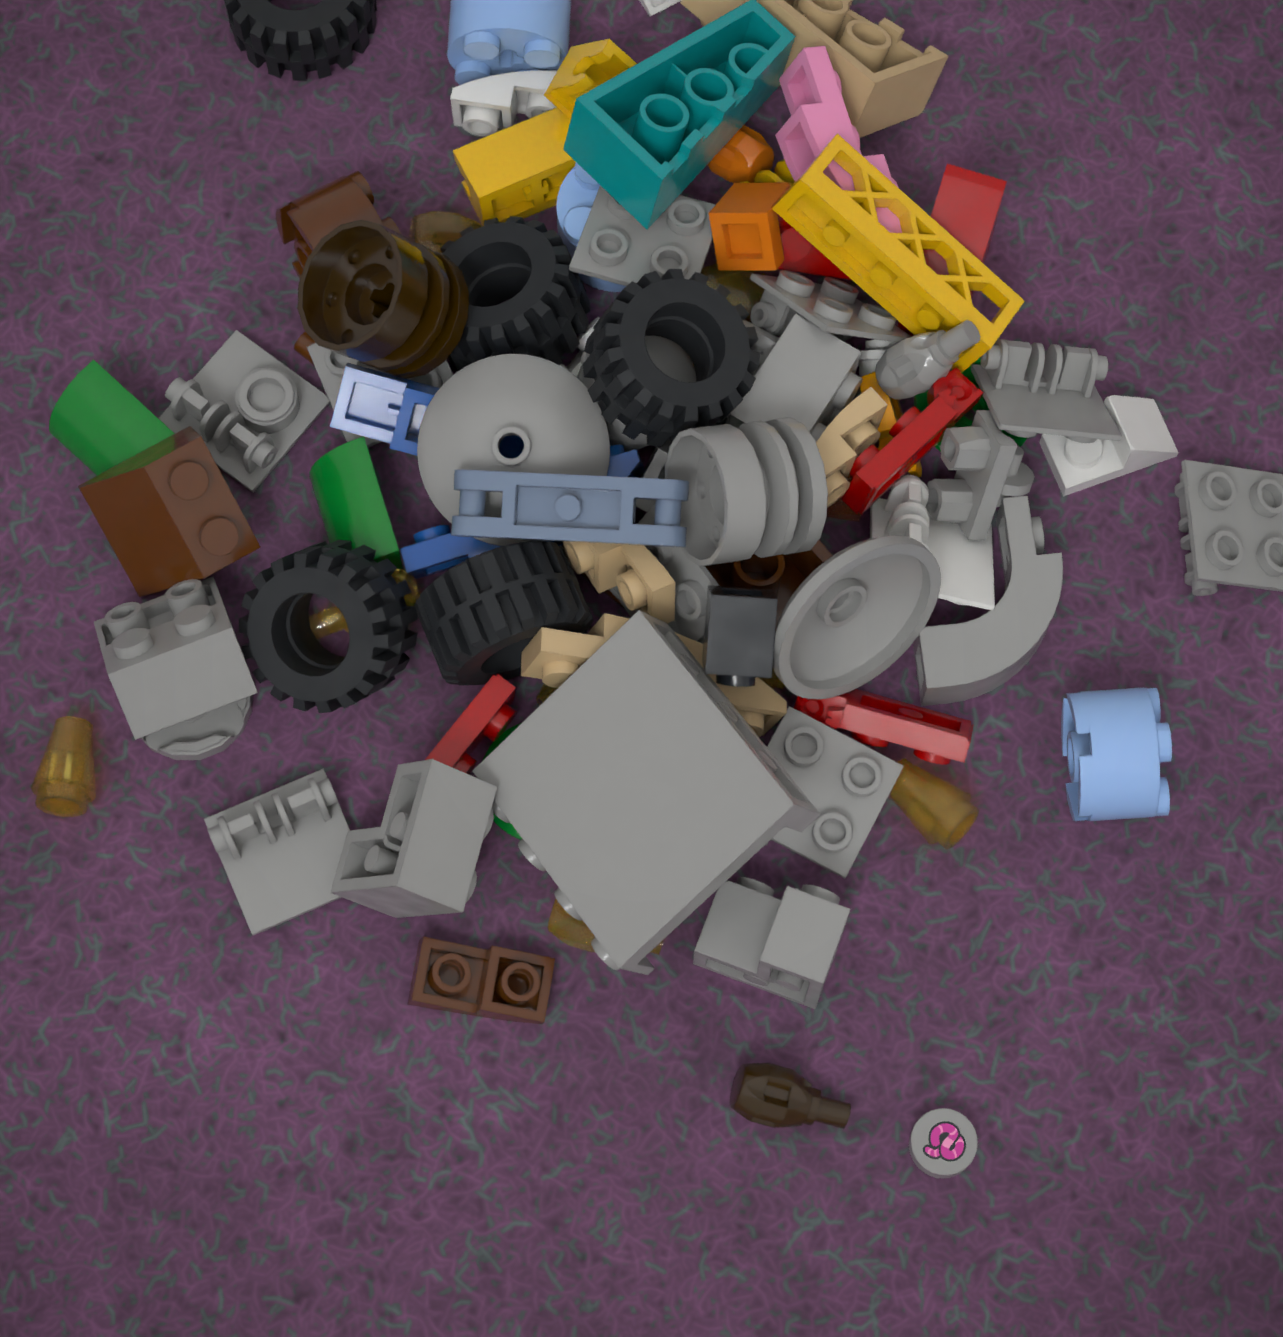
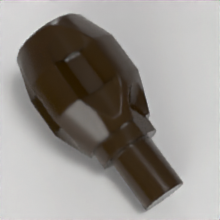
M771 1063L742 1064L736 1072L730 1093V1107L751 1122L773 1128L797 1127L803 1124L812 1125L816 1121L844 1129L851 1112L850 1103L821 1096V1090L812 1088V1084L793 1069Z

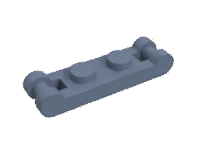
M454 470V490L460 491L459 516H452L451 536L686 547L687 527H680L681 503L688 501L689 481ZM486 492L503 493L501 518L485 517ZM636 499L655 500L654 525L635 524Z

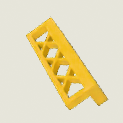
M838 133L825 146L804 174L783 194L772 208L912 334L917 335L926 332H937L939 330L947 332L965 320L971 321L980 333V341L961 352L959 359L952 364V369L958 368L961 371L960 373L992 348L1025 301ZM832 160L852 176L855 191L842 190L823 173ZM875 207L888 208L899 218L902 233H890L878 222ZM923 249H933L946 260L949 275H937L927 266ZM970 291H981L1000 308L991 322L973 307Z

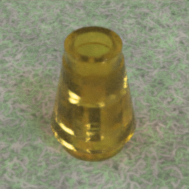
M72 716L60 717L55 720L54 730L51 732L31 785V790L36 795L35 805L41 811L60 817H76L85 814L88 803L96 798L93 725L89 721Z
M906 758L901 759L897 763L904 767L889 794L890 798L929 844L938 842L945 849L952 848L966 835L978 817L979 809L970 802L971 794L925 769L913 765Z

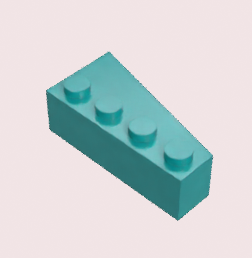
M749 0L576 98L563 150L648 230L779 87V78L784 72L796 36L756 0Z

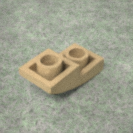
M872 387L849 403L826 427L816 442L824 463L828 489L827 508L838 501L848 490L850 482L847 478L855 459L866 448L875 444L880 437V432L877 429L888 404Z
M563 541L564 550L573 570L577 574L585 572L598 593L617 586L620 596L629 610L634 611L638 609L667 624L674 621L676 582L644 545Z

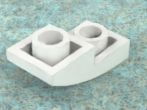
M557 71L509 72L476 79L452 88L450 100L454 126L463 127L464 130L473 135L486 137L515 125L517 113L526 114L527 117L532 118L556 108L544 94Z

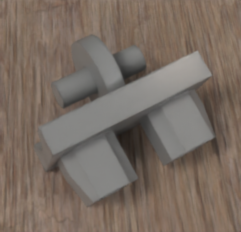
M977 410L971 427L946 428L940 445L941 459L948 470H957L954 479H933L927 485L929 499L926 509L933 520L958 523L968 540H985L996 507H1000L1002 498L1026 495L1030 492L1035 478L1033 471L1021 462L1024 450L1017 446L1012 438L1003 434L998 429L990 410Z

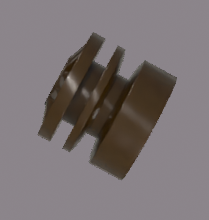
M357 220L341 224L324 236L307 258L298 284L297 309L304 331L317 345L340 355L359 360L360 363L374 367L384 373L408 379L426 375L444 363L460 342L468 319L469 290L462 271L447 256L430 250L422 244L411 242L406 236L380 224Z

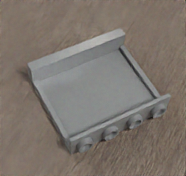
M640 610L473 770L478 779L497 786L492 804L493 813L502 821L513 825L522 837L518 842V847L522 854L536 868L541 871H547L558 886L554 891V895L559 904L572 917L580 921L583 920L594 934L595 938L591 941V945L601 960L616 971L623 969L649 975L655 969L646 955L782 828L788 827L802 832L820 815L818 810L712 678L705 674L704 668L666 622Z

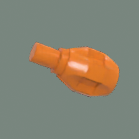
M743 125L707 166L712 173L729 182L740 183L741 181H748L754 183V178L758 172L771 170L774 161V151L760 133Z

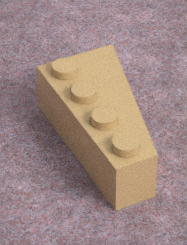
M682 0L681 4L697 16L701 24L705 26L749 0ZM756 0L796 36L784 72L803 48L826 47L833 70L837 72L841 81V94L851 124L857 129L859 138L918 116L924 111L948 59V55L931 45L922 53L901 40L905 29L885 17L877 25L852 11L850 6L853 0Z

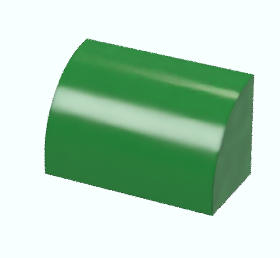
M94 359L78 373L64 390L52 411L49 421L50 433L96 475L107 471L175 434Z
M361 437L332 449L319 458L309 472L329 544L337 540L352 541V550L366 545L376 550L375 562L378 563L388 558L397 567L391 575L393 578L404 575L399 548L365 438Z

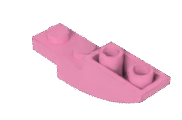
M826 47L803 48L779 78L791 117L775 135L786 165L795 182L804 174L837 133L862 155L859 134L855 126L851 124L841 94V81L837 72L833 70ZM884 154L863 156L898 187L896 181L891 177ZM832 160L823 173L842 190L855 191L852 176ZM875 207L878 222L890 233H902L899 218L888 208Z

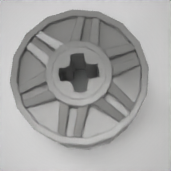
M784 417L766 422L762 420L748 422L740 425L738 429L730 424L691 428L678 433L669 448L665 465V479L689 481L688 501L681 503L680 527H687L686 547H680L687 559L701 567L750 559L753 554L760 558L781 554H794L811 550L821 538L827 517L828 489L825 469L815 439L803 423L791 417Z

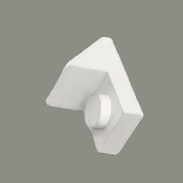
M1111 395L1105 398L1104 404L1122 435L1120 441L1097 439L1093 443H1079L1061 435L1042 434L1039 443L1063 496L1178 455V450L1154 399Z

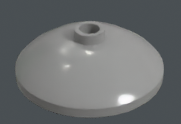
M502 354L478 360L449 378L436 392L424 413L417 444L418 465L424 487L435 507L452 524V516H459L460 491L454 490V470L607 476L610 462V439L605 419L601 415L602 411L597 402L593 403L588 393V388L575 375L552 361L525 354ZM508 435H516L524 442L523 452L513 459L502 456L499 450L500 442ZM486 492L485 517L501 518L503 493ZM475 538L497 546L532 541L546 542L545 540Z
M884 536L853 544L822 563L796 589L783 609L777 623L773 668L780 681L789 691L802 698L826 699L850 692L871 681L889 668L919 636V632L927 624L937 603L941 585V573L938 562L933 554L923 544L913 538L906 536Z

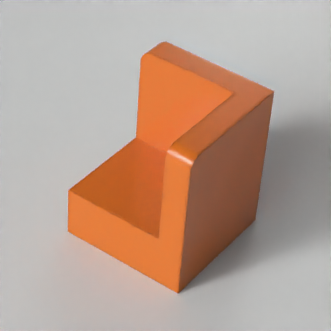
M734 183L711 209L709 219L718 271H770L779 268L784 261L778 216L772 208L791 187L790 183Z

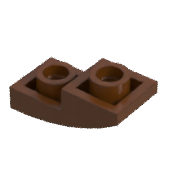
M423 936L418 944L407 1004L498 1020L543 1024L546 1017L555 958L494 945L486 950Z

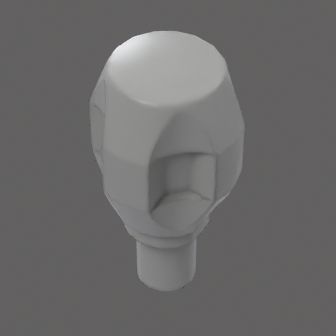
M965 320L947 332L939 330L937 332L920 333L900 341L887 349L876 364L875 373L879 386L889 397L895 400L910 398L926 392L939 378L947 376L953 367L952 364L959 359L961 352L980 341V333L971 321Z

